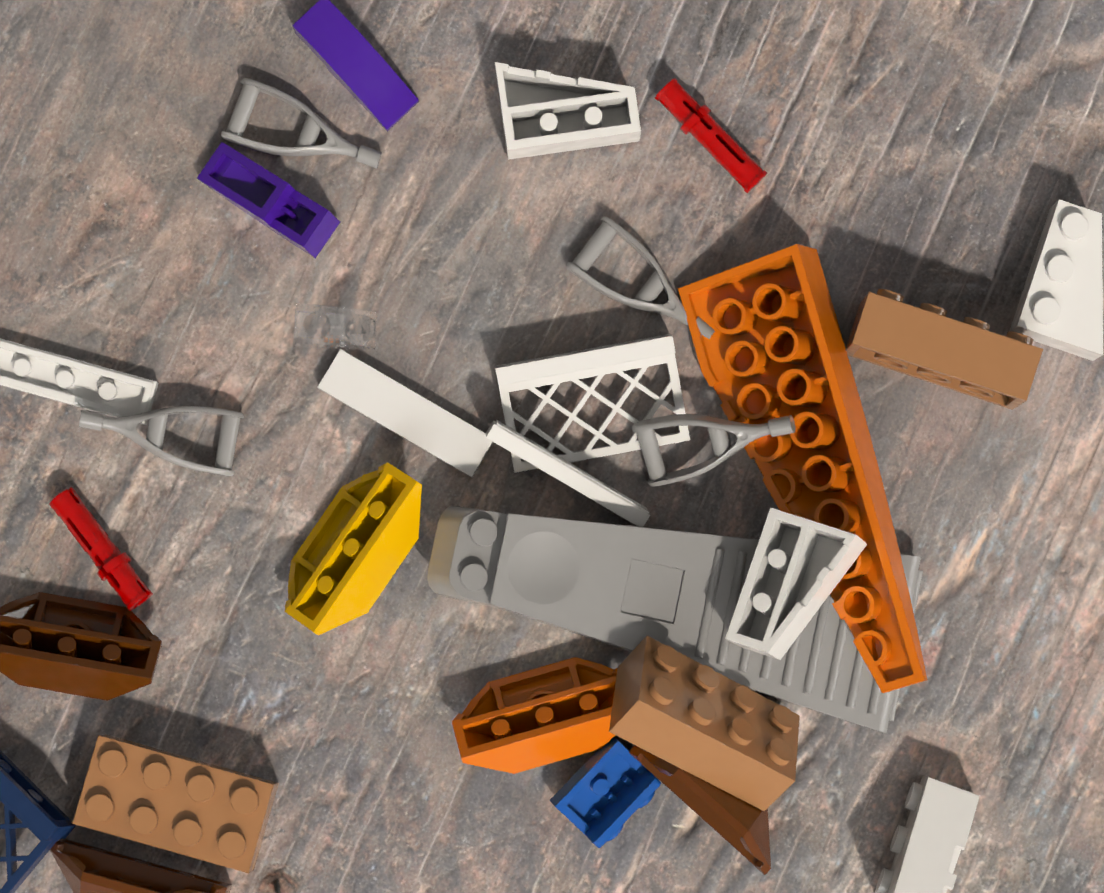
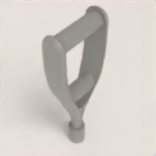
M243 78L240 83L243 84L226 132L222 131L221 133L223 139L255 151L278 156L347 155L355 157L359 163L378 168L383 152L364 145L358 147L346 141L313 110L289 94L250 78ZM259 92L282 100L307 116L295 147H279L243 138ZM322 130L327 136V141L322 145L315 146L319 132Z
M602 217L600 219L601 225L573 262L567 263V269L587 285L614 301L636 309L675 318L688 326L686 311L655 258L636 238L608 217ZM615 234L631 245L654 271L634 299L607 288L586 274ZM664 289L667 303L653 304ZM697 317L696 321L701 334L710 339L715 330L700 317Z
M202 406L168 407L129 417L117 418L104 417V413L81 410L79 427L101 431V428L113 430L128 437L155 456L172 464L203 473L232 477L235 474V471H232L240 419H244V415L237 411ZM198 413L223 416L214 467L188 462L162 451L168 415ZM149 420L146 439H144L137 432L136 427L138 424Z
M676 414L639 421L632 426V432H636L649 475L647 483L652 487L703 474L760 437L770 434L772 437L795 433V422L792 415L769 419L768 423L747 424L704 414ZM672 426L707 427L715 457L689 468L666 473L654 429ZM727 431L737 436V441L730 445Z

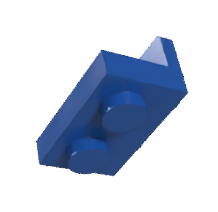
M613 737L602 749L597 750L550 801L597 848H600L621 832L624 823L638 808L644 807L652 800L655 790L661 785V782Z

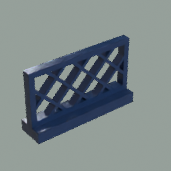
M0 750V801L4 804L5 824H0V829H5L6 856L0 857V862H6L7 882L0 889V893H14L53 845L60 839H66L76 825L72 824L73 821ZM15 816H16L22 823H15ZM16 828H28L40 840L29 855L17 856ZM17 861H24L17 869Z

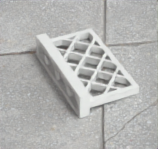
M664 334L496 365L495 370L506 426L516 431L515 418L524 424V427L519 432L524 436L528 429H531L550 442L547 450L552 451L556 446L564 452V454H558V456L570 463L641 450L639 440H636L638 438L636 432L633 433L628 442L615 443L602 433L617 412L634 424L639 422V420L620 408L635 386L656 400L643 420L651 419L661 404L675 414H686L675 358L676 352L673 336L671 334ZM667 363L670 381L660 396L638 382L649 366ZM640 368L634 378L623 372ZM617 373L630 382L616 404L594 390L605 374ZM596 376L590 386L579 380ZM573 381L586 390L572 412L550 398L562 382ZM553 384L546 395L535 388ZM529 389L542 398L528 421L512 410L509 392ZM670 390H672L674 406L664 400ZM591 394L612 408L598 430L576 416ZM546 403H549L568 416L554 438L532 424ZM573 420L594 434L584 450L574 452L558 442ZM678 426L679 432L659 435L655 432L658 445L662 446L689 441L688 426ZM599 438L609 444L593 448ZM511 453L515 473L538 469L527 461H521L520 457Z

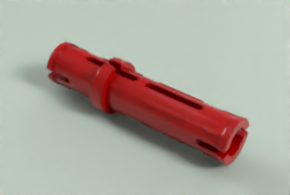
M673 78L659 91L655 99L682 124L680 130L685 135L690 133L744 188L746 193L766 176L767 172L763 171L709 115L711 109L706 104L701 106L678 83L676 78Z
M73 487L64 490L49 503L50 507L62 519L68 530L93 560V563L99 569L97 572L98 576L102 581L107 580L129 611L137 608L152 596L151 590L142 582L129 564L131 558L126 552L121 553L117 546L114 545L102 526L83 504Z

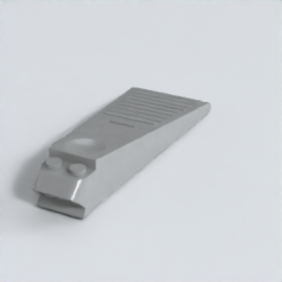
M460 506L448 507L439 518L427 577L429 587L438 595L492 606L631 652L646 636H649L665 645L671 646L687 657L711 667L714 671L749 687L754 692L887 734L889 721L894 722L900 689L887 693L881 692L853 642L855 639L845 620L840 619L832 603L834 601L831 595L827 597L781 660L739 647L725 639L759 542L758 539L510 513L504 514ZM900 554L915 615L923 571L919 570L921 557Z

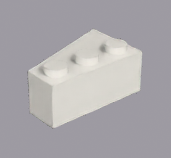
M495 62L508 160L640 141L641 127L635 87L581 77L576 79L554 75L548 71H532Z
M1060 199L1050 208L1010 328L1011 332L1029 336L1035 342L1091 361L1103 355L1102 213Z
M770 508L725 639L739 647L781 660L867 546V543L856 534Z
M922 776L920 784L913 782L905 802V808L911 810L905 827L898 825L894 833L890 851L896 854L891 869L883 868L875 893H946L947 889L952 890L957 877L953 872L960 851L965 849L980 795Z

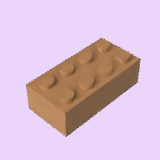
M878 289L877 294L868 292L859 304L845 347L848 356L1011 410L1027 401L1043 352L1042 348L1032 345L1033 338L1008 331L1006 336L989 331L990 324L970 317H964L963 322L946 317L947 310L932 304L921 303L920 308L902 303L904 296L886 289Z
M646 636L618 666L609 727L610 733L762 811H765L796 779L800 715L649 636Z
M107 734L98 735L72 824L250 873L254 871L279 783Z

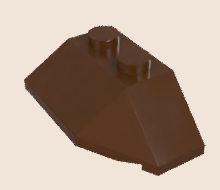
M43 592L13 600L0 607V672L18 685L108 701L152 684L162 648V641L156 635H153L147 626L132 611H129L127 607Z
M636 745L630 748L629 753L738 850L764 875L768 873L771 869L768 808L762 811Z
M69 839L58 840L50 849L73 893H230L232 884Z

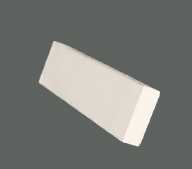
M0 338V386L94 412L104 413L116 418L129 417L151 411L159 384L156 381ZM148 420L140 424L147 426Z
M341 349L318 386V389L471 478H473L493 441L486 438V433Z
M493 420L485 434L486 438L636 526L644 527L650 516L645 506L500 421Z

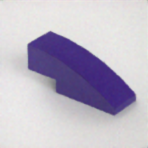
M319 0L292 25L295 34L387 132L419 103V99L330 0Z
M223 142L220 143L197 177L199 181L315 259L340 224V221L329 210L298 192L289 183Z

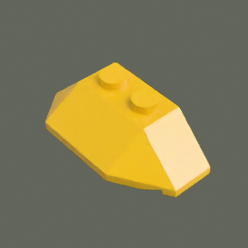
M387 462L379 466L378 470L364 474L342 486L291 560L288 580L289 600L286 601L284 612L317 635H321L368 613L419 539L422 484Z

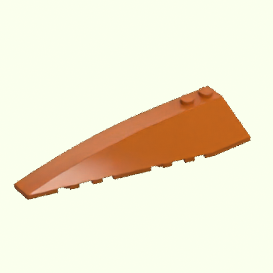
M795 244L678 288L682 305L686 311L687 323L701 372L708 385L714 388L722 404L720 406L728 420L747 424L768 423L769 419L792 415L794 419L795 433L772 437L770 434L760 437L744 447L750 459H754L764 477L762 481L778 509L856 534L867 543V546L830 595L834 601L832 603L840 619L845 620L855 638L853 642L881 692L887 693L927 681L910 594L887 497L817 249ZM697 317H700L715 330L710 339L701 334L696 321Z

